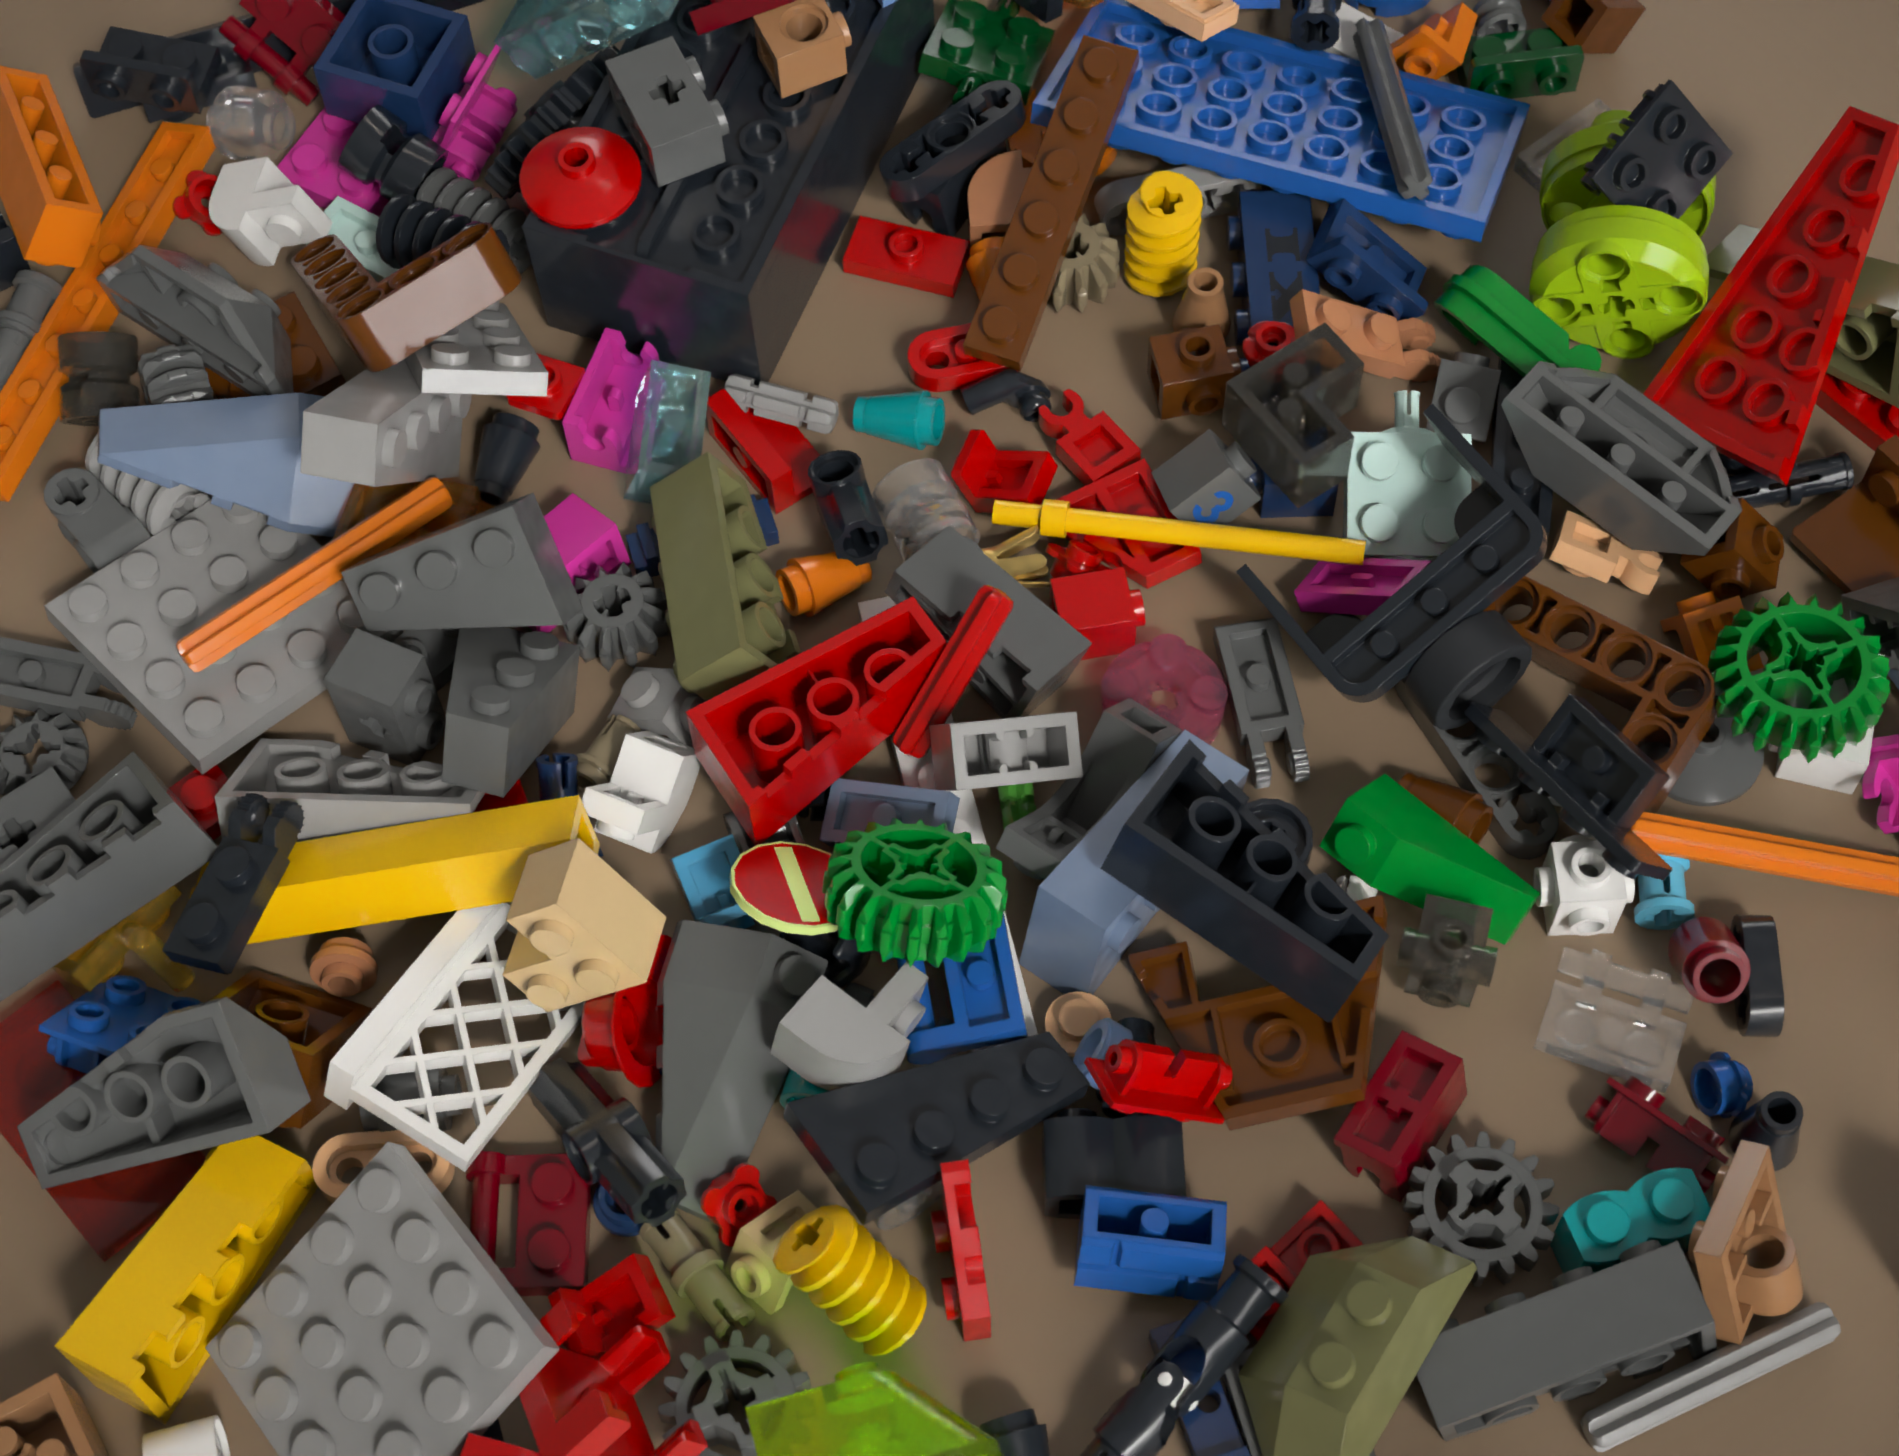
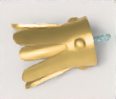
M1038 525L996 546L982 549L986 556L1025 588H1050V582L1025 581L1041 578L1049 574V568L1046 566L1047 559L1044 555L1031 554L1008 558L1032 546L1039 540Z

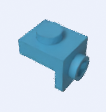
M732 834L669 860L694 921L746 929L755 925V921L741 910L730 893L729 875L731 867L740 855Z

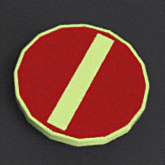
M778 841L758 844L738 856L731 867L729 875L730 893L741 910L760 924L785 933L813 936L838 930L837 925L827 921V910L824 904L825 894L822 892L824 872L828 870L831 853L807 844Z

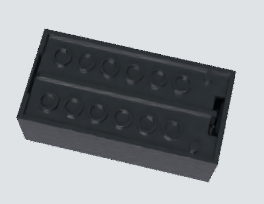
M647 0L617 56L673 36L684 58L693 55L705 81L706 90L703 91L708 101L715 98L719 101L728 122L729 134L722 136L726 162L658 188L613 102L608 75L606 74L577 127L601 128L625 139L638 155L642 170V183L636 199L623 214L597 227L588 229L560 228L542 221L530 211L522 228L548 326L598 342L605 327L621 331L625 338V347L630 352L640 354L644 343L650 342L658 352L659 361L723 381H727L731 374H739L754 378V385L759 386L761 381L769 382L921 74L918 70L922 52L935 28L934 1L898 0L883 8L877 0H825L832 13L837 11L842 13L851 34L852 45L845 48L848 74L782 99L758 57L753 16L697 35L689 12L711 4L710 0Z

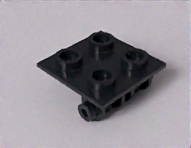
M1668 80L1664 85L1659 84L1654 91L1647 89L1643 93V99L1628 116L1630 120L1623 118L1619 123V127L1624 132L1623 136L1611 133L1607 137V141L1613 148L1609 149L1604 146L1591 162H1587L1584 165L1583 169L1586 174L1580 182L1586 189L1597 196L1603 193L1613 205L1651 208L1679 219L1733 153L1672 80Z

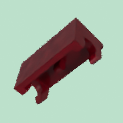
M1403 1030L1401 1031L1366 1086L1365 1100L1356 1102L1333 1138L1334 1144L1341 1148L1345 1167L1354 1177L1358 1178L1364 1168L1368 1169L1379 1178V1186L1384 1195L1401 1203L1411 1187L1408 1185V1181L1413 1168L1423 1167V1160L1427 1150L1431 1146H1436L1467 1096L1463 1058Z

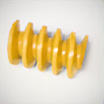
M1172 171L1153 172L1143 180L1140 188L1130 196L1126 209V247L1124 249L1125 262L1123 264L1124 278L1132 289L1142 295L1152 297L1171 296L1185 289L1190 273L1197 269L1198 242L1200 239L1199 228L1203 209L1202 194L1195 182L1183 174Z
M828 1205L808 1212L786 1231L775 1248L773 1263L780 1273L791 1275L793 1285L800 1291L808 1292L812 1304L816 1307L826 1309L829 1320L833 1324L843 1326L846 1336L851 1341L863 1342V1349L866 1354L879 1356L899 1348L914 1335L923 1319L927 1306L926 1289L920 1280L910 1275L905 1266L898 1259L893 1258L881 1242L875 1241L870 1231L865 1226L858 1224L847 1208L839 1205Z

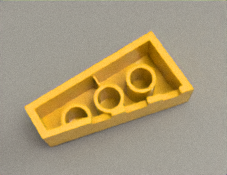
M259 1135L214 1146L206 1156L203 1166L57 1342L55 1347L95 1387L166 1424L210 1356L205 1347L241 1308L318 1188L313 1177L312 1168L307 1160Z

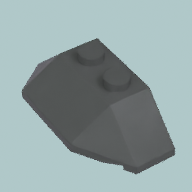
M138 245L105 268L96 277L118 312L170 345L174 344L176 347L191 344L202 357L205 367L249 395L262 396L294 393L291 340L278 319L281 314L280 308L262 291L253 289L249 293L240 288L236 280L218 264L211 262L206 267L185 253Z
M1539 361L1506 396L1501 404L1532 475L1632 550L1705 556L1742 512L1738 498L1733 497L1729 477L1716 447L1616 374L1583 368H1556L1555 363Z

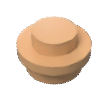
M1081 991L1069 992L1055 999L1049 1006L1045 1016V1032L1049 1031L1067 1055L1074 1057L1082 1038L1091 1026L1101 1019H1112L1106 1004L1095 995Z

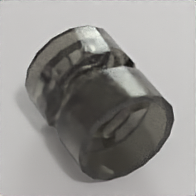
M93 331L67 333L57 337L58 371L68 377V382L59 388L61 423L98 427L100 409L140 406V388L130 383V377L138 372L139 353L138 338L136 336L126 333Z

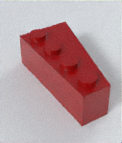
M914 596L686 711L696 757L755 846L765 842L897 730L946 646L945 638Z

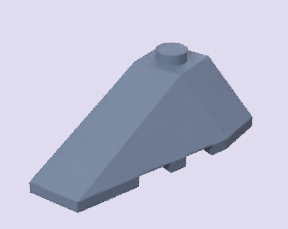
M297 392L100 409L97 462L169 489L183 484L213 495L211 504L231 511L235 503L268 515L266 524L287 532L337 538L351 529L356 483L300 473L303 411L325 396Z

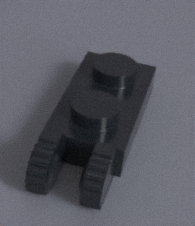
M246 793V796H241V800L237 802V808L233 809L228 818V836H224L162 949L172 962L225 975L232 973L290 863L288 856L298 839V833H301V828L304 826L303 820L305 817H303L304 810L301 809L302 805L292 801L280 800V803H276L275 808L272 809V814L269 815L271 811L269 809L270 803L267 802L268 798H265L264 795ZM263 833L262 844H259L258 841Z

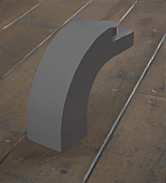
M1131 698L1105 709L1081 755L1083 777L1066 779L1055 794L1039 809L1007 825L996 849L1012 858L1015 867L1023 874L1037 880H1045L1175 741L1183 730Z

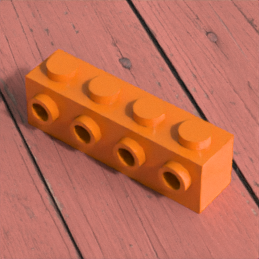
M0 66V197L24 260L34 261L44 266L61 265L81 268L89 247H94L100 237L103 211L48 76Z

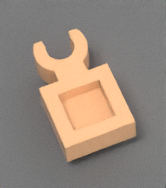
M1567 510L1557 529L1549 559L1561 564L1568 572L1576 576L1593 577L1604 583H1608L1610 577L1614 576L1633 591L1649 595L1660 576V572L1657 570L1664 556L1654 551L1632 550L1595 521Z

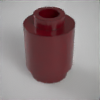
M1697 917L1681 924L1672 934L1668 945L1669 959L1684 986L1693 997L1707 1003H1726L1742 993L1750 977V962L1730 929L1723 922L1710 917Z

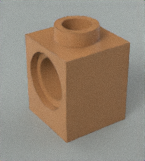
M797 0L753 16L758 57L782 99L848 74L845 48L852 45L851 34L840 11L832 13L825 0Z

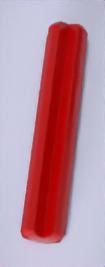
M983 585L975 594L893 735L894 744L904 754L920 759L926 756L930 750L929 725L946 723L1013 609L1012 599L1002 590L990 585Z

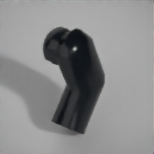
M1011 368L1003 369L961 388L964 401L972 415L1004 402L1019 409L1026 421L1038 422V408L1045 405L1050 411L1052 409L1049 400L1051 393L1044 382Z

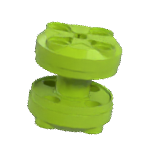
M1610 110L1595 117L1591 127L1580 130L1562 140L1554 147L1545 160L1541 175L1539 201L1542 220L1547 231L1541 237L1532 260L1529 296L1530 302L1569 334L1570 339L1581 344L1604 349L1606 353L1613 357L1637 359L1651 353L1655 344L1663 342L1689 328L1706 307L1709 265L1706 249L1700 238L1706 231L1713 212L1716 175L1679 219L1651 208L1613 205L1603 193L1599 196L1593 194L1580 182L1586 174L1583 167L1587 162H1591L1604 146L1609 149L1613 148L1607 141V137L1611 133L1623 136L1624 132L1619 127V123L1623 118L1630 120L1628 116L1632 113L1627 110Z

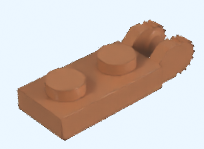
M1301 289L1289 300L1297 348L1302 350V354L1388 379L1397 377L1420 383L1437 377L1440 358L1438 355H1434V353L1423 350L1436 342L1435 329L1432 324L1417 318L1397 321V318L1304 289Z

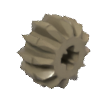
M1085 213L1079 218L1048 299H1053V305L1057 313L1065 304H1074L1082 313L1085 306H1087V299L1103 304L1105 297L1108 295V289L1115 288L1116 282L1119 279L1120 266L1117 263L1119 262L1120 249L1117 245V239L1109 238V232L1105 223L1089 226Z

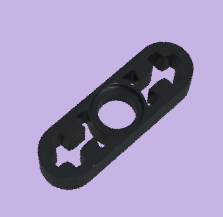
M1005 80L985 83L887 151L879 164L887 194L892 199L900 202L919 200L1016 133L1026 121V112L1018 86ZM950 136H967L958 145L951 147L940 146V143Z

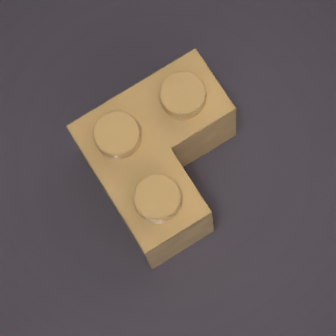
M579 838L528 855L506 921L518 931L502 975L526 994L530 1002L541 1007L546 1012L647 983L666 916Z

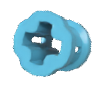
M1658 854L1673 870L1665 880L1638 875L1640 903L1634 907L1635 923L1641 927L1653 930L1675 929L1684 922L1695 918L1694 904L1686 898L1684 873L1690 868V860Z

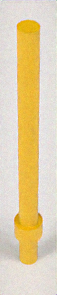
M995 499L992 511V524L1024 528L1038 525L1040 536L1066 538L1067 532L1362 566L1366 545L1365 540L1070 508L1069 501L1044 499L1043 505Z

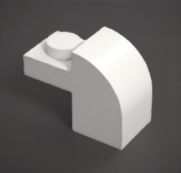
M268 157L224 164L209 201V215L212 222L250 261L261 266H274L281 247L311 243L318 238L328 235L333 223L299 185H293Z
M651 731L626 734L610 782L586 787L582 798L587 815L597 819L594 831L650 854L660 849L671 835L692 793L701 766L694 753V748Z

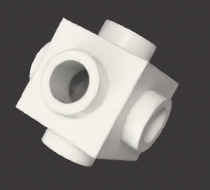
M1574 835L1566 837L1559 842H1551L1543 866L1534 869L1533 888L1541 893L1536 900L1537 907H1543L1547 936H1590L1613 933L1626 903H1632L1634 900V879L1622 875L1603 859L1602 853L1606 848L1593 836Z

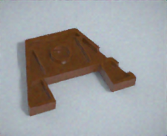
M1383 895L1355 901L1386 932L1388 914ZM1187 941L1128 955L1136 978L1180 1050L1219 1054L1224 1062L1230 1064L1232 1068V1081L1228 1088L1220 1090L1214 1099V1103L1223 1115L1224 1122L1230 1131L1365 1100L1384 945L1330 1023L1273 985L1201 1002L1192 955Z

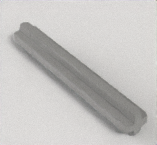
M1816 1302L1745 1336L1741 1345L1735 1343L1728 1344L1586 1412L1580 1421L1583 1433L1595 1451L1605 1452L1833 1342L1841 1333L1840 1324L1827 1304Z

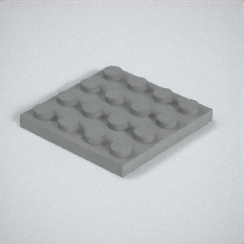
M211 500L44 605L48 620L201 774L213 768L325 691L327 687L323 679L356 628L390 642H393L403 633V630L367 631L345 580L342 578L202 671L193 672L177 652L176 643L178 640L322 547L309 534L287 532L266 524L268 515L235 503L231 511L211 504Z
M387 1142L205 1347L279 1456H460L468 1433L482 1436L560 1349L404 1145Z

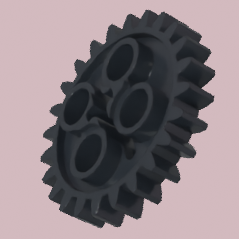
M609 45L604 51L600 50L591 61L587 60L575 70L564 83L560 80L550 87L524 113L526 121L499 148L498 152L500 154L493 160L495 163L486 171L488 174L484 177V180L505 201L508 198L512 199L517 192L521 193L519 184L520 170L526 156L533 147L558 131L574 128L579 125L607 74L605 61L616 57L620 51L615 45L612 47Z

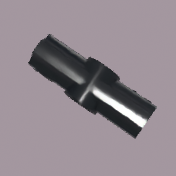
M559 1058L542 1067L537 1081L529 1088L533 1105L561 1137L567 1156L579 1176L589 1185L599 1181L635 1224L648 1223L654 1228L675 1215L678 1204L687 1195L684 1180L652 1144L648 1129L633 1104L624 1097L614 1101L580 1062L570 1063Z

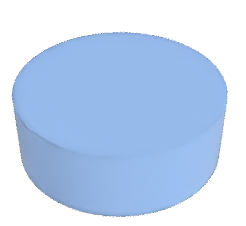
M1111 1018L1101 1019L1091 1026L1082 1038L1073 1059L1075 1065L1090 1082V1086L1097 1090L1099 1088L1084 1064L1085 1059L1090 1057L1105 1060L1106 1052L1111 1045H1118L1124 1039H1133L1131 1030Z

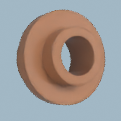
M335 937L325 941L320 946L319 951L312 957L309 973L314 983L329 994L349 997L366 991L374 985L377 979L378 966L373 958L371 948L366 943L351 937Z

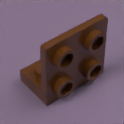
M1896 435L1877 447L1860 483L1793 528L1790 535V541L1845 594L1899 577V437Z

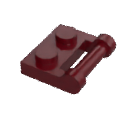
M481 1151L466 1170V1179L472 1182L470 1232L495 1263L500 1184H519L515 1268H499L519 1296H548L560 1287L580 1290L588 1285L592 1185L587 1184L579 1176L570 1162L567 1153L504 1155L494 1151Z

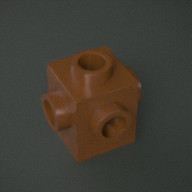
M1219 324L1201 328L1185 327L1174 333L1149 337L1147 374L1161 420L1192 414L1204 416L1212 414L1219 409L1231 407L1233 383L1241 381V365L1236 347H1226Z
M1743 497L1738 498L1742 512L1705 556L1681 554L1680 564L1709 591L1713 590L1714 595L1719 600L1738 595L1742 599L1747 595L1775 589L1780 560L1784 555V536Z

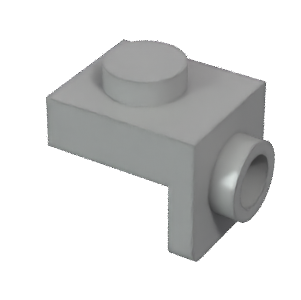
M635 667L631 676L624 683L621 694L607 718L609 719L612 714H615L616 717L618 714L623 715L636 723L642 731L667 735L669 739L693 748L686 711L706 700L695 693L687 692L678 682L673 669Z

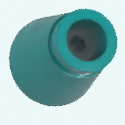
M927 390L870 397L859 396L853 409V427L856 432L866 433L867 435L917 450H924L927 445H939L945 427L944 401L942 398L931 397Z

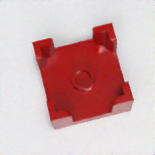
M561 1299L539 1322L559 1347L576 1331L580 1325L579 1322L587 1313L584 1306ZM641 1325L635 1326L598 1360L563 1348L559 1349L519 1394L541 1456H698L708 1447L698 1421L688 1419L656 1449L654 1448L634 1395L670 1361V1353L661 1332Z

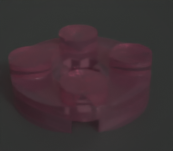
M1161 634L1152 641L1139 643L1128 648L1112 661L1101 681V714H1103L1105 709L1131 698L1181 730H1187L1210 745L1219 734L1228 698L1227 686L1221 671L1206 654L1193 646L1186 645L1185 641L1177 635ZM1163 690L1174 693V702L1177 707L1170 710L1162 704L1153 708L1149 705L1153 692Z

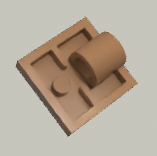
M1741 1140L1730 1166L1723 1165L1720 1167L1713 1186V1206L1706 1221L1699 1220L1694 1225L1688 1246L1689 1261L1696 1264L1700 1280L1699 1288L1715 1321L1716 1339L1739 1345L1742 1343L1753 1314L1771 1317L1786 1314L1798 1305L1804 1290L1796 1247L1793 1239L1786 1233L1770 1147Z

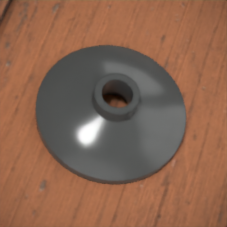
M1680 691L1674 693L1669 701L1676 706L1690 707L1698 703L1703 695L1698 691ZM1716 713L1714 722L1706 733L1714 742L1705 743L1701 741L1668 794V797L1695 806H1716L1739 798L1752 787L1760 774L1764 761V747L1757 752L1754 751L1752 745L1754 735L1750 732L1733 737L1730 728L1733 718L1717 717ZM1648 742L1639 749L1650 759L1657 761L1663 758L1670 748L1660 742Z

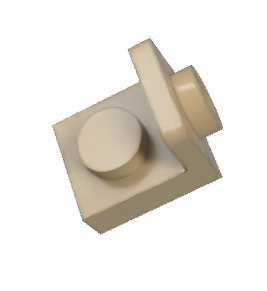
M799 1190L740 1228L725 1266L727 1274L733 1279L739 1291L746 1297L753 1299L769 1315L774 1314L783 1307L793 1285L791 1275L780 1273L773 1263L775 1248L781 1237L796 1221L808 1212L817 1209Z

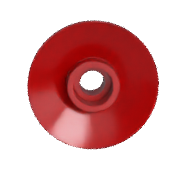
M574 127L558 131L546 137L528 153L522 164L519 176L521 193L531 212L542 221L565 229H588L616 219L632 205L642 183L641 165L633 147L621 136L596 127Z

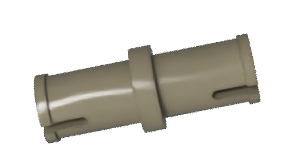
M677 1208L675 1215L662 1223L670 1234L669 1238L660 1227L657 1229L648 1223H644L639 1234L644 1242L650 1245L671 1273V1287L679 1297H689L713 1329L719 1341L725 1342L730 1340L733 1330H738L725 1314V1309H727L734 1320H739L743 1327L747 1328L756 1316L755 1310L745 1302L722 1272L723 1260L715 1250H706L680 1217L681 1215Z

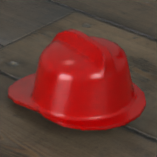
M661 935L647 983L584 1002L581 1018L582 1036L577 1052L578 1060L583 1065L601 1067L607 1071L623 1072L627 1080L638 1088L652 1087L660 1079L661 1074L659 1069H656L657 1046L663 1044V1006H657V982L672 940L670 936Z

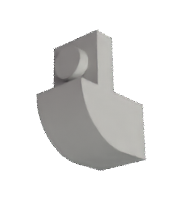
M905 962L871 1003L864 1007L821 975L779 1022L770 1053L808 1082L829 1091L898 1073L910 1044V1040L907 1037L917 1026L926 1011V1007L919 1002L929 977L915 966L909 967L908 963Z

